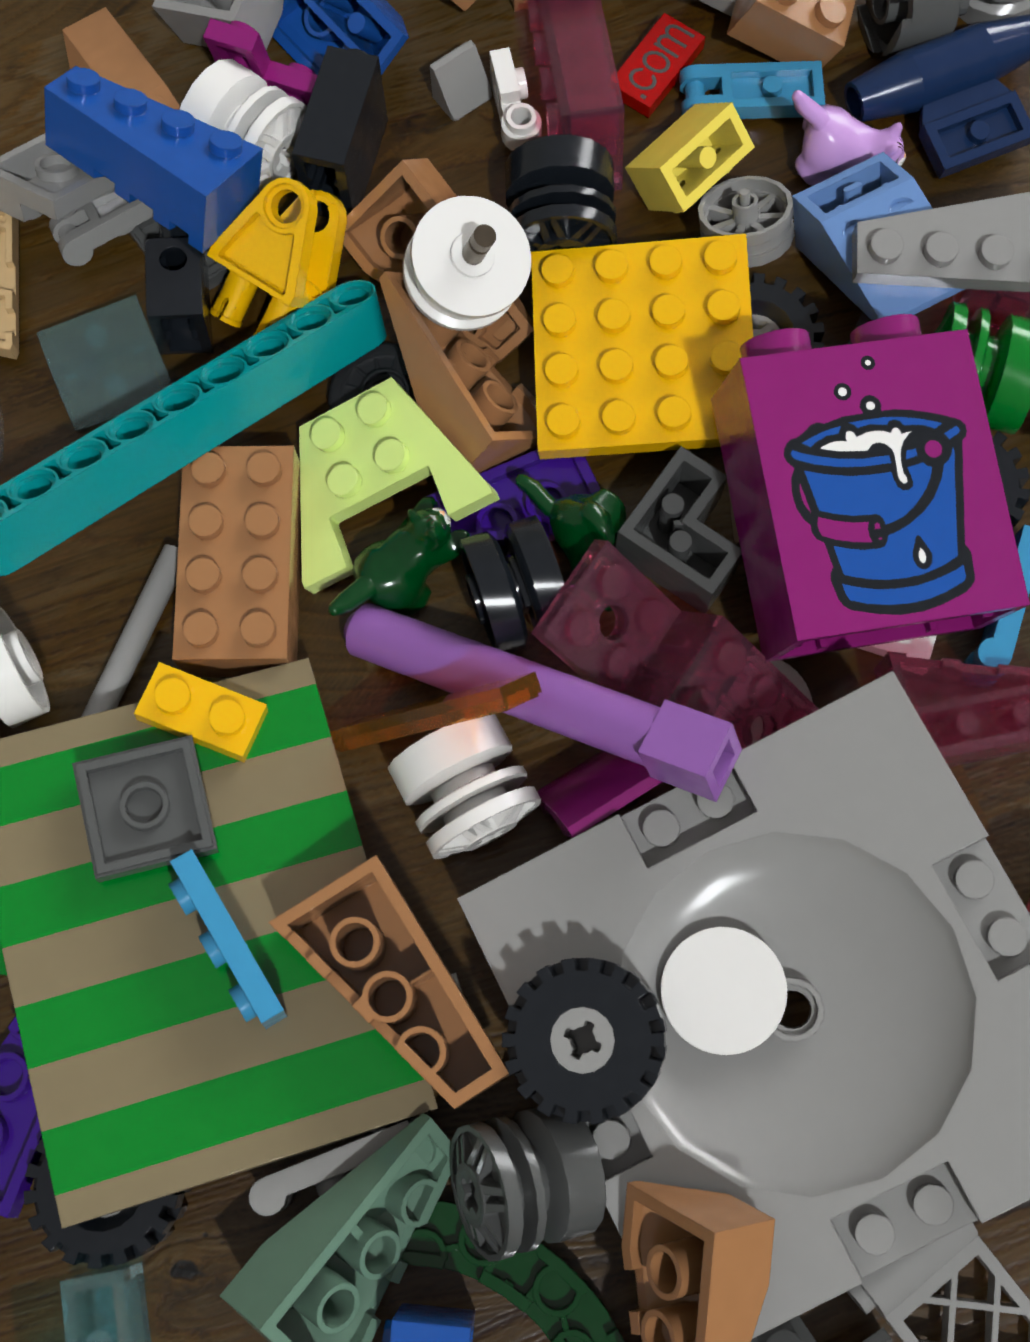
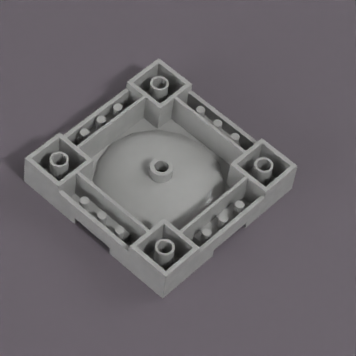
M893 671L742 749L717 802L676 787L622 816L618 814L457 898L508 1005L515 1004L519 996L516 992L524 982L531 981L537 975V971L547 965H554L561 962V960L569 958L589 957L619 964L626 970L635 973L643 980V984L649 991L654 993L660 1003L658 1006L662 1017H665L667 1026L666 1045L668 1046L666 1059L660 1071L661 1074L646 1096L630 1111L620 1117L610 1118L604 1123L591 1125V1122H586L597 1144L605 1173L606 1207L621 1238L623 1235L627 1182L644 1181L730 1194L775 1219L769 1287L752 1339L863 1284L861 1278L977 1220L983 1224L1030 1200V913L986 840V837L989 836ZM714 927H731L744 930L758 937L774 952L783 968L787 982V991H798L805 996L810 1006L809 1016L804 1023L796 1027H789L779 1023L776 1030L766 1041L744 1053L718 1055L702 1051L685 1041L675 1031L666 1016L661 999V980L665 965L676 947L696 932Z

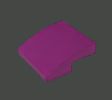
M600 751L537 791L541 798L539 807L544 814L552 815L564 836L574 838L662 783V781L651 778L645 766L608 752Z

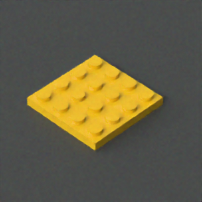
M746 234L531 252L537 446L540 460L679 450L681 446L685 449L720 447L711 398L739 358H742L740 347L746 341L753 338Z

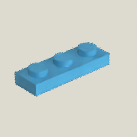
M191 849L171 860L170 863L179 878L168 885L186 916L197 910L207 926L208 931L199 935L198 938L215 968L217 969L227 963L239 984L228 991L245 1021L248 1022L258 1016L264 1028L268 1029L286 1018L287 1014L193 850Z

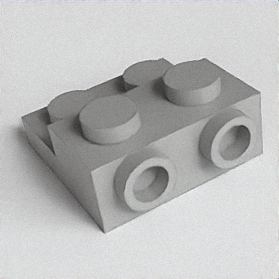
M45 133L0 156V211L23 222L36 219L43 214L56 221L70 217L75 214L77 209L99 197L107 196L115 190V183L108 178L91 177L46 146Z

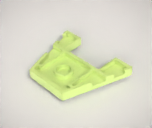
M392 377L299 426L303 587L315 594L353 575V563L339 527L340 522L431 475L447 515L456 522L500 500L495 489L478 473L467 458L450 442L439 427Z

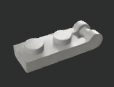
M114 190L113 193L99 197L77 209L75 214L70 217L59 219L58 221L51 218L49 228L55 241L58 243L64 261L72 266H82L91 260L95 248L117 236L130 233L137 225L152 218L153 209L138 199L129 203L118 196Z
M411 1119L259 1179L253 1184L249 1193V1203L252 1209L259 1215H275L291 1205L294 1201L295 1192L313 1185L316 1187L318 1196H321L350 1173V1170L356 1168L412 1122Z

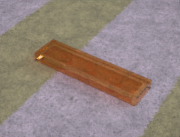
M531 672L366 716L332 730L330 733L335 751L344 752L504 712L538 697V693L542 692L536 672Z

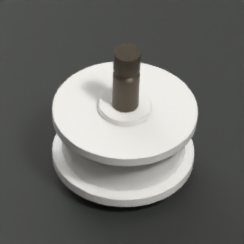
M477 196L452 197L432 207L419 222L414 235L408 243L403 258V279L408 295L414 305L425 317L435 324L456 331L482 329L500 319L522 293L531 270L530 246L519 222L499 204Z

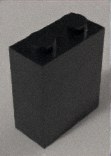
M327 46L292 151L298 181L303 183L309 190H322L335 195L342 201L347 215L364 198L388 123L379 56L367 54L359 49L346 50ZM324 202L317 203V215L329 218L328 206Z

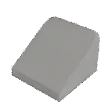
M472 40L466 41L430 64L433 99L451 120L457 121L491 99V86L476 45Z

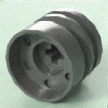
M538 1107L516 1112L513 1120L503 1115L486 1120L485 1123L480 1121L457 1128L451 1141L450 1150L451 1185L456 1207L467 1236L477 1252L489 1262L513 1257L516 1252L522 1253L536 1250L542 1240L548 1244L559 1243L597 1230L603 1221L607 1200L605 1173L597 1144L586 1122H579L577 1125L562 1122V1117L554 1114L548 1117L537 1110Z

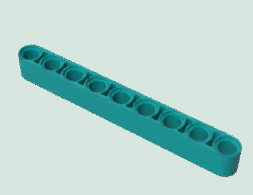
M353 280L336 286L309 302L303 308L297 309L0 485V577L22 568L382 344L387 334L375 285L365 280Z

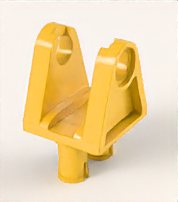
M287 177L276 178L268 183L218 237L206 255L229 270L214 305L210 308V313L214 317H219L220 315L219 320L240 328L258 287L269 293L272 299L256 332L252 335L254 336L335 288L347 225L346 209L342 201L331 193L322 190H309L303 183ZM293 191L298 197L279 216V201L284 195ZM324 202L328 206L327 209L329 211L328 224L323 230L315 232L318 214L317 203Z

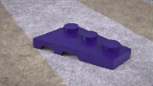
M538 449L480 473L498 493L500 500L457 522L450 518L451 531L463 529L470 533V536L488 531L496 538L500 546H505L504 530L506 524L536 515L549 541H556L549 518L516 485L515 477L518 474H524L539 481L555 499L573 494H592L600 490V487L585 456L540 460ZM439 491L426 496L433 497L438 503V508L446 512Z

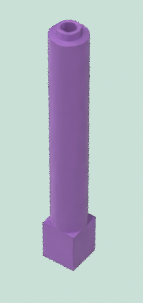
M371 603L364 604L357 611L353 612L345 623L344 638L346 640V648L349 654L645 766L651 778L717 802L742 751L733 723L666 699L661 707Z

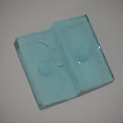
M136 295L37 332L51 374L76 431L118 416L172 384L170 375Z

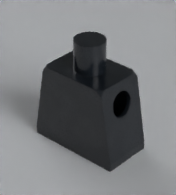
M159 224L160 238H150L145 241L147 319L160 355L213 353L209 277L205 254H202L188 244L189 234L176 226L168 230Z

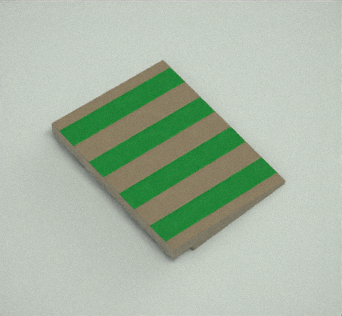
M309 658L213 682L216 685L267 704L268 713L245 763L195 743L219 853L197 859L287 1014L286 1018L268 1029L264 1028L258 1016L248 1022L243 1018L228 991L239 984L227 963L217 969L215 968L198 938L199 935L208 931L207 926L197 910L186 916L168 885L179 878L172 865L100 883L95 879L72 763L181 737L138 721L134 715L139 703L137 702L0 738V943L62 1229L360 1136L438 1109L432 1086L268 923L367 861Z

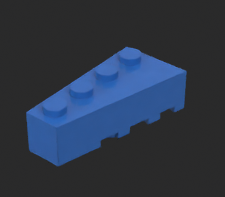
M75 66L44 87L46 146L91 177L108 178L115 183V193L127 202L131 203L137 199L153 209V220L166 229L171 230L176 226L189 234L188 244L202 254L217 241L218 237L259 194L263 148L243 140L234 132L213 127L195 119L186 111L170 108L148 98L141 91L125 88L100 77L97 72L87 68Z

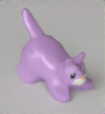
M801 90L793 92L792 100L796 111L804 118L802 128L805 132L802 152L795 160V168L799 176L808 185L818 184L834 176L836 173L849 169L882 152L887 154L898 165L901 166L904 163L906 153L904 152V144L901 138L903 129L901 122L894 123L892 126L882 130L874 129L852 117L842 107L829 104L820 106Z

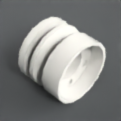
M221 59L205 68L192 83L181 103L180 110L186 111L195 119L220 130L234 132L243 140L263 148L259 193L268 183L276 178L287 177L292 179L294 177L296 169L292 151L307 106L295 97L289 96L277 86H268L267 82L259 75L233 59Z
M483 712L452 722L406 748L388 766L389 773L406 805L434 802L415 821L421 834L437 831L426 842L434 859L446 858L463 851H472L491 843L511 831L519 821L532 813L541 804V798L534 786H525L517 789L527 779V772L523 766H511L495 770V767L503 762L512 752V744L495 713Z

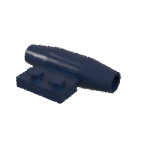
M1030 14L975 23L896 53L846 83L844 99L848 112L857 120L867 122L920 111L918 137L938 179L1029 145L1030 119L1016 90L1011 91L999 79L1030 61Z

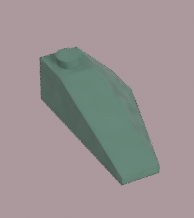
M422 1113L263 1242L220 1294V1297L268 1342H372L381 1323V1320L375 1316L377 1308L390 1281L397 1284L400 1283L408 1266V1263L401 1259L415 1228L428 1223L450 1177L451 1141L430 1116Z

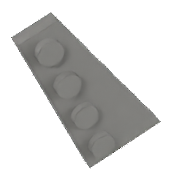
M1030 192L857 222L852 232V283L1030 292Z

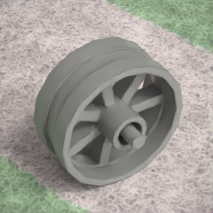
M743 176L719 183L703 195L698 206L700 237L746 234L748 267H758L780 258L790 248L794 238V223L792 219L794 209L791 192L782 183L761 176Z

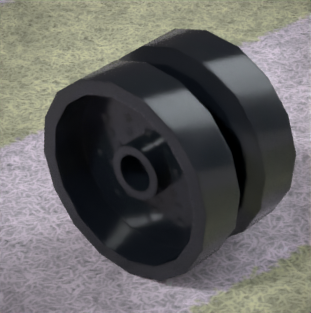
M536 515L506 524L504 543L507 555L505 557L496 538L488 531L458 540L466 572L464 576L471 602L480 624L484 626L492 647L509 653L524 649L528 640V631L524 617L526 614L534 631L546 641L574 631L572 610L560 568L546 532Z

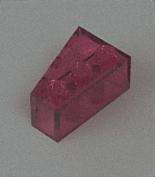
M888 651L874 668L876 679L891 671L895 673L949 767L1030 751L1029 667L998 664L996 667L965 664L960 659L943 658L939 661L906 657L907 653Z

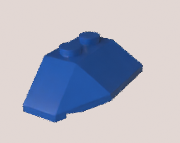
M284 0L282 15L272 37L297 63L307 66L317 75L327 46L346 50L359 49L367 54L379 56L382 75L405 44L409 35L402 16L386 0Z

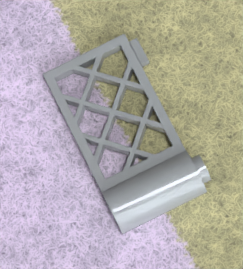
M973 1223L861 1278L863 1284L847 1291L851 1299L866 1315L875 1308L901 1342H939L917 1339L904 1322L923 1303L943 1306L941 1342H954L956 1307L986 1311L984 1342H998L1000 1313L1022 1315L1029 1324L1028 1342H1030V1300L978 1236V1231ZM975 1257L989 1273L987 1301L957 1297L958 1272ZM945 1284L944 1295L934 1294ZM1001 1289L1013 1304L1000 1302Z

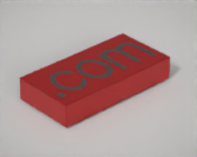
M664 13L608 82L607 94L649 118L678 82L680 71L684 67L691 65L704 49L706 37Z

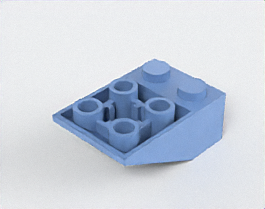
M884 152L792 196L796 247L871 320L897 314L915 315L965 290L958 288L852 283V232L857 222L933 209L914 177Z

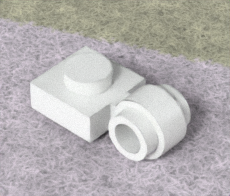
M507 47L489 51L490 81L501 122L502 141L506 147L513 151L525 142L542 136V120L536 109L527 103H521V100L528 98L527 80L523 67H514L510 48Z

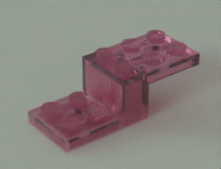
M594 540L531 632L584 680L661 707L666 699L733 723L742 749L753 744L751 725L758 716L762 718L763 730L757 741L819 709L770 661H765V656L724 616L681 611L608 540ZM610 606L616 618L615 627L608 636L604 637L600 631L599 620L602 612Z

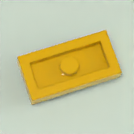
M159 662L136 707L134 715L138 721L178 737L192 735L194 743L245 763L268 713L267 704Z

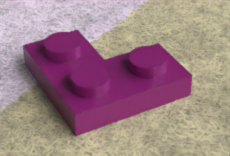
M210 18L203 38L215 62L221 59H233L259 75L267 82L268 86H277L289 96L295 97L308 106L318 76L313 70L299 63L292 62L289 65H284L271 61L260 34L248 24L240 21L225 23Z

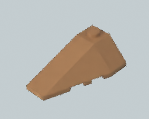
M106 7L62 29L70 69L75 66L91 69L102 78L125 88L141 91L154 101L180 110V105L167 85Z
M428 158L401 160L347 215L343 245L362 270L378 282H380L379 278L384 271L403 273V258L406 248L423 216L438 203L452 197H457V195ZM518 297L507 312L493 324L474 331H462V333L483 350L489 347L500 359L498 362L500 363L534 333L532 318Z
M384 271L379 278L416 403L467 458L479 474L538 449L535 397L522 383L515 389L494 367L500 359L489 347L483 350L477 344L470 341L462 331L444 328L425 317L409 297L402 272Z
M644 1181L627 1182L622 1255L624 1270H635L639 1309L629 1311L631 1334L641 1335L642 1342H751L769 1287L775 1219L730 1194Z

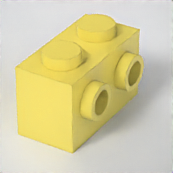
M732 102L694 104L632 160L625 169L649 211L684 213L723 176L729 173L755 146Z

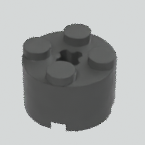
M866 0V4L857 5L861 34L871 52H882V56H893L902 50L953 32L958 16L967 13L970 0Z

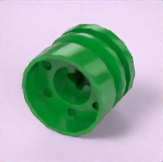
M953 301L949 304L940 325L934 333L968 329L990 430L996 432L999 430L1001 433L1009 435L1016 434L1030 409V318L1010 314L1005 317L995 336H990L991 315L989 309L982 307L977 309L967 327L969 311L967 304Z

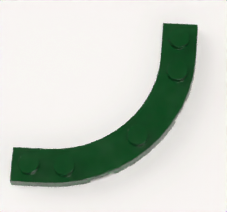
M438 1200L428 1223L415 1228L401 1258L408 1265L432 1267L441 1270L447 1269L478 1280L479 1283L502 1295L523 1313H526L542 1329L550 1342H625L606 1307L586 1281L561 1256L541 1242L536 1250L522 1253L516 1252L513 1257L489 1262L477 1252L467 1236L457 1211L456 1203Z

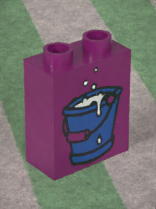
M897 314L878 318L857 327L850 333L851 344L812 349L807 330L786 328L755 336L740 347L742 358H739L711 398L763 662L980 629L1030 605L968 329L922 335L917 316Z

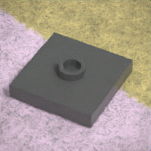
M192 735L72 763L94 875L99 883L171 865V860L191 849L197 858L219 853Z

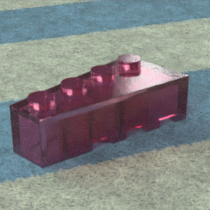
M527 0L529 32H538L533 33V52L535 65H543V67L539 68V84L542 101L548 100V103L545 104L548 135L571 134L590 138L606 147L613 158L615 190H622L624 104L601 0Z

